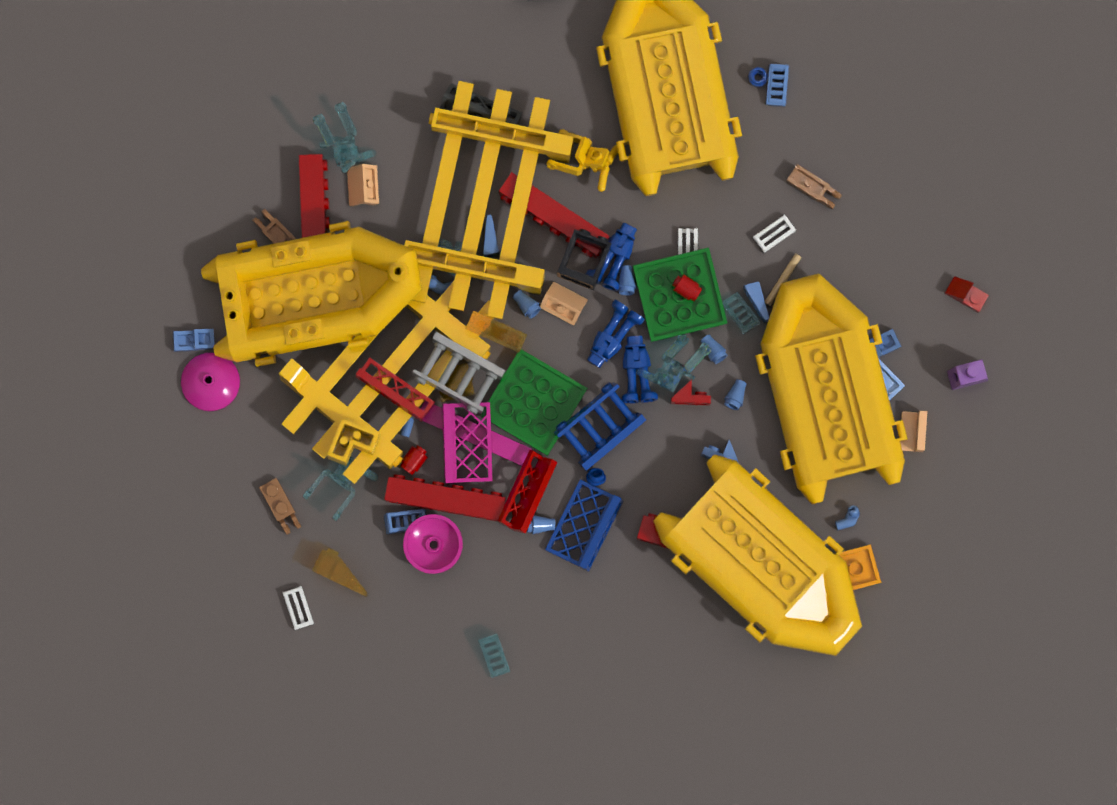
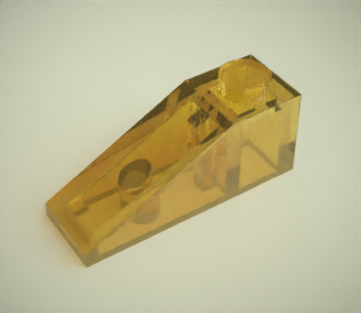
M476 311L472 312L465 329L516 352H520L527 337L525 332Z
M330 548L327 551L322 549L312 571L367 597L368 592L345 562L338 557L339 553Z

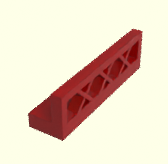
M371 358L356 373L357 379L420 422H422L435 403ZM370 364L378 369L379 376L373 377L366 372ZM391 377L394 380L395 387L389 388L383 384L382 378ZM407 388L410 390L411 398L405 399L399 395L398 389ZM423 399L429 404L423 411L415 406V400Z
M529 450L498 518V522L513 531L526 534L558 462L545 458L533 450ZM534 457L538 459L535 468L532 469L531 462ZM528 475L529 482L524 486L523 479ZM520 493V502L516 504L515 497ZM512 511L513 517L509 523L505 519L508 513Z

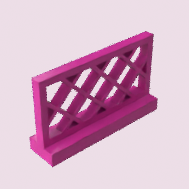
M490 402L480 403L481 407L486 406V415L481 421L466 409L467 406L462 403L442 404L444 483L492 481ZM455 407H463L468 412L461 421L455 416ZM470 415L479 422L472 430L463 424ZM455 419L459 422V424L456 427ZM480 424L487 430V435L482 440L473 433ZM460 425L469 432L462 441L455 433ZM471 434L479 441L472 451L463 443ZM486 438H487V445L483 443V441H484ZM481 444L487 449V455L482 460L474 453ZM461 445L470 452L463 460L456 456V450ZM471 454L480 461L473 470L464 463ZM463 464L470 473L465 478H457V469ZM483 464L488 469V477H479L474 471Z

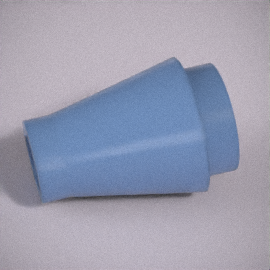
M630 265L621 266L618 281L620 295H633L637 289L633 267Z
M521 290L514 294L513 299L525 317L528 316L531 319L540 312L539 302Z
M710 334L701 339L700 342L703 344L710 362L718 364L727 357L726 349L714 340Z
M738 379L735 381L724 398V405L726 407L739 410L743 406L747 383Z
M534 515L527 533L533 535L555 530V518Z

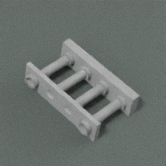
M436 332L432 338L435 348L421 372L414 369L412 375L415 377L414 380L422 385L427 383L466 405V409L471 413L477 414L478 412L482 414L484 410L480 406L482 399L493 380L497 378L499 380L502 379L505 370ZM446 349L452 353V358L437 382L428 377V374L441 351ZM464 359L469 362V368L456 391H453L446 387L445 384L457 363ZM482 369L486 372V378L473 401L462 396L476 370Z

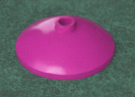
M203 353L194 357L185 366L181 376V388L187 401L194 407L203 411H217L227 407L236 398L240 388V376L232 361L217 357L214 353ZM212 377V382L207 384L205 382L206 378Z
M437 514L424 515L413 521L406 530L403 540V549L407 560L417 570L428 574H438L449 570L460 558L463 548L462 535L456 524L447 517ZM433 541L437 542L435 549L430 547V543Z

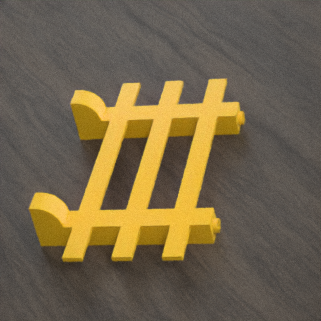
M458 81L452 111L435 108L434 113H430L428 124L431 125L432 131L447 135L423 242L417 243L405 240L404 246L416 251L422 290L412 301L426 302L432 271L435 269L456 274L448 306L450 309L464 311L471 277L494 282L487 316L503 319L510 286L541 295L545 278V269L515 263L539 153L545 154L553 160L569 164L574 137L544 131L550 100L535 97L528 127L506 123L512 96L510 91L496 90L490 119L468 115L474 84ZM462 137L483 141L485 144L460 252L438 247L460 145ZM502 145L521 149L523 154L501 254L498 260L476 254L499 150Z
M454 281L436 302L428 295L425 303L411 300L406 307L420 317L421 320L382 366L396 375L433 330L487 360L491 355L489 352L491 346L479 336L494 319L487 316L490 300L486 302L467 326L449 313L450 308L448 306ZM362 335L355 336L353 340L362 339L364 337H362ZM377 336L369 337V343L371 344ZM347 346L318 381H315L303 367L291 358L280 371L279 376L283 383L303 399L281 425L294 434L311 413L317 409L333 423L312 448L323 459L327 457L342 418L378 432L380 438L373 455L361 451L343 473L354 484H356L376 459L389 469L393 466L397 467L401 463L403 451L391 441L412 417L410 414L398 407L381 429L377 431L360 416L379 395L378 392L365 385L348 407L330 393L368 346L352 349ZM448 350L444 352L433 365L428 377L437 382L439 381L452 358L451 352ZM382 378V383L387 385L392 378ZM418 383L415 389L427 397L435 389L427 383L425 385ZM411 393L407 396L406 399L411 398ZM415 400V406L419 408L424 400Z

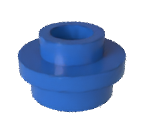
M756 67L749 72L748 79L753 86L761 87L767 82L768 74L763 68ZM757 74L762 77L759 81L754 78Z
M593 468L586 475V481L593 486H599L605 483L606 475L602 469Z

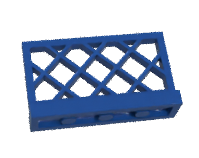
M580 479L545 550L589 572L624 501L620 497ZM582 485L590 489L592 496L584 499L580 498L579 492ZM602 495L608 497L607 504L598 508L595 498ZM593 499L596 509L585 512L582 502ZM580 503L583 514L572 517L570 512L572 506ZM597 512L599 516L598 522L590 525L587 515ZM584 517L587 527L577 530L574 520ZM571 521L574 531L563 534V524ZM589 530V540L581 543L578 533ZM575 534L578 544L568 548L565 538ZM563 540L565 549L558 552L551 549L555 541ZM580 547L582 555L579 561L571 558L569 551Z

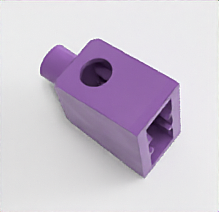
M983 360L955 366L947 371L952 390L988 381Z

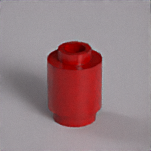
M684 274L682 277L678 275L672 284L674 286L673 291L688 301H695L702 291L697 282Z
M419 445L416 448L411 446L404 456L400 467L413 475L415 471H419L428 458L425 455L427 451Z

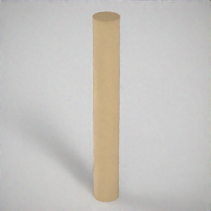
M794 254L766 298L765 304L771 307L776 299L780 284L788 280L802 258L798 254Z

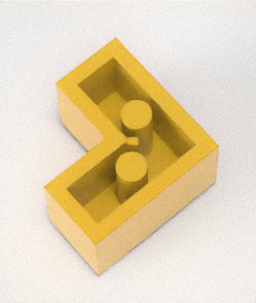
M342 418L327 457L332 461L347 466L354 448L373 455L380 434Z

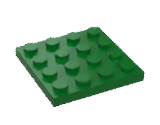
M709 248L632 266L651 342L728 324ZM683 274L688 276L702 288L695 301H688L673 291L674 286L672 284L678 275L680 277Z
M519 349L488 401L490 402L491 423L548 456L559 438L554 434L557 430L556 426L562 421L567 422L571 418L588 388L524 350ZM486 406L482 414H480L482 418L486 415Z

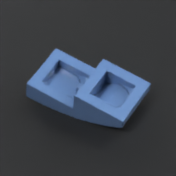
M214 329L173 331L174 352L213 349L215 345Z
M894 329L881 334L883 344L875 345L878 358L902 347ZM873 338L869 339L870 343L874 342Z

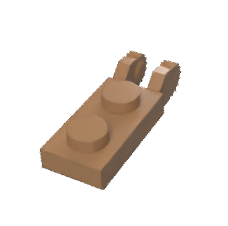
M798 164L786 180L792 186L817 202L820 201L830 209H833L835 205L832 201L823 197L825 192L827 191L837 199H840L842 196L838 191L830 187V184Z
M265 209L262 211V215L271 222L268 226L265 227L256 217L253 219V222L273 244L296 239Z
M275 478L259 487L286 535L291 533L289 526L284 521L289 516H291L294 526L299 529L301 525L295 515L296 512L278 479Z

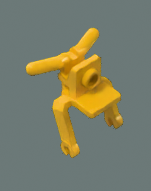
M560 129L559 134L573 136V142L579 144L575 154L579 167H573L548 159L546 167L576 176L582 175L583 170L591 167L593 172H600L598 191L603 192L606 188L608 172L610 170L609 165L612 164L618 154L617 145H614L609 152L606 148L592 147V141L587 137Z

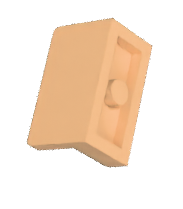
M359 164L347 168L349 206L379 204L377 166Z
M553 282L546 292L540 307L574 326L588 299Z
M903 411L901 413V420H903L908 439L900 441L902 451L924 452L927 411Z

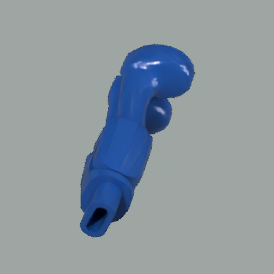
M623 223L621 228L617 229L616 233L610 237L611 249L597 284L601 283L610 261L615 256V261L602 286L612 291H618L617 275L623 262L629 260L635 240L634 235L637 231L636 228ZM588 269L585 275L593 277L596 269Z
M616 299L612 302L613 316L605 329L598 331L590 350L591 354L587 359L598 368L602 366L604 361L608 362L622 347L620 343L626 333L634 325H641L645 320L638 313L631 310L623 325L612 337L611 335L620 320L629 310L627 306Z
M642 336L627 337L623 368L627 370L628 390L621 397V400L626 404L639 402L636 370L639 371L641 403L658 400V394L651 391L649 386L648 368L651 366V362L645 348L646 345L643 344Z

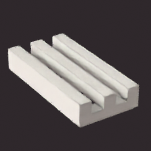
M784 214L753 236V239L757 242L763 253H766L794 233L796 229ZM785 221L786 224L781 226L779 229L774 231L765 239H763L762 241L759 239L761 236L766 234L775 226ZM787 227L790 228L789 231L765 247L764 244Z
M678 228V255L682 254V233H686V253L690 252V233H694V251L698 250V228Z
M302 586L283 592L294 629L298 630L314 624ZM298 591L300 593L302 603L308 618L307 622H305L303 613L296 595V592ZM289 594H292L301 624H297Z

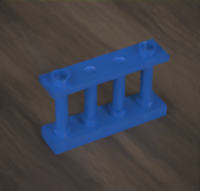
M614 382L606 384L598 396L567 422L562 421L556 426L557 430L554 432L559 438L562 435L567 438L580 454L581 460L578 463L586 471L646 421L641 413H632L615 392L619 385ZM608 396L626 417V422L621 427L615 424L600 405ZM593 409L611 430V435L606 439L601 438L585 418ZM578 422L596 443V448L591 452L587 451L569 430Z

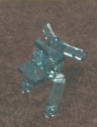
M341 102L336 104L334 108L347 132L346 136H333L322 114L314 116L313 122L317 125L324 139L323 142L319 143L320 148H333L336 166L341 167L343 173H347L355 163L376 156V151L371 149L358 153V146H355L357 130L347 111L346 104Z
M686 334L678 335L677 340L662 355L661 359L664 363L661 368L657 369L656 374L642 368L637 370V374L668 391L674 392L682 375L692 380L695 379V376L690 374V372L706 355L711 353L712 348L709 347V344L702 343L685 364H681L673 358L688 344L689 338L686 337Z
M351 456L347 466L340 464L335 472L328 469L324 470L303 495V498L307 500L325 476L330 477L341 487L349 491L350 495L332 517L335 521L340 518L345 508L355 496V489L350 485L352 482L343 475L344 471L354 461V458ZM367 469L363 474L372 481L378 480V475L370 469Z

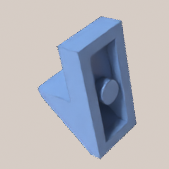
M728 440L723 454L719 453L720 449L711 445L708 448L704 447L701 454L702 457L710 459L715 454L736 460L739 463L730 440Z

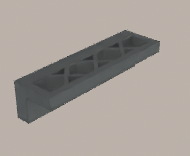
M450 84L443 96L440 109L452 111L455 95L451 94V92L456 93V85ZM472 92L471 100L478 103L470 102L468 115L490 119L492 110L488 108H493L494 101ZM509 107L507 115H511L515 119L507 117L506 123L517 125L522 112Z

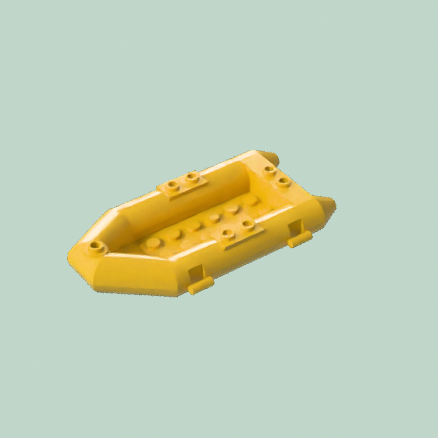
M616 0L602 35L603 45L596 47L600 67L608 65L623 136L622 141L616 142L619 160H628L631 179L645 196L657 194L661 175L708 165L711 166L722 181L732 179L739 158L735 138L742 137L739 117L730 118L715 48V43L722 42L718 22L710 23L709 15L693 0ZM712 28L714 39L709 37L708 29ZM605 50H609V61L606 60ZM730 122H732L734 134H730L728 126ZM624 144L629 146V156L626 155Z
M349 221L330 224L329 233L259 247L256 240L237 243L236 248L238 251L217 255L201 268L204 280L219 284L227 335L214 345L215 356L236 363L255 359V365L259 367L276 363L275 355L346 341H348L350 349L368 346L370 344L369 337L377 336L422 290L416 251L361 227L351 228ZM344 230V233L335 234V231ZM251 249L249 252H242V250ZM362 335V337H364L362 339L353 340L354 336ZM268 353L270 355L269 357L260 358L261 354Z
M819 273L780 284L760 343L762 354L755 355L759 374L768 373L787 449L779 452L784 470H793L798 490L811 505L823 502L827 481L875 469L888 485L899 483L905 463L900 441L908 439L903 420L895 422L875 347V345L883 344L878 324L870 326L868 317ZM868 330L872 331L873 343H870ZM768 356L770 369H766L764 357ZM896 425L899 435L898 439H895L892 426ZM788 452L793 453L795 465H791Z
M714 454L707 462L714 484L683 518L661 512L653 520L661 542L676 555L671 562L685 575L691 569L750 623L745 630L759 643L766 638L772 644L836 656L862 627L847 564L839 556L844 548L830 535L823 541L765 488L770 483V480L758 469L755 468L750 474L736 460ZM754 476L763 486L760 487L751 477ZM826 543L836 552V554H833L825 546ZM679 556H682L690 564L689 567L679 558ZM753 624H756L764 633L761 634Z

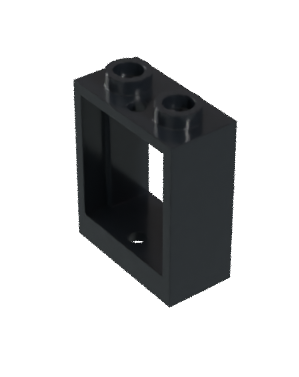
M574 229L557 271V277L594 291L610 252L611 243L605 237L598 236L596 238L591 236V233L584 229L579 231ZM577 240L604 250L593 277L567 268Z

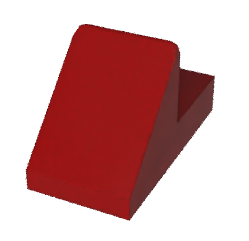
M955 276L944 293L977 313L980 312L989 296L974 287L973 282Z
M692 380L671 398V404L710 406L711 396H708L707 392H695V395H691Z

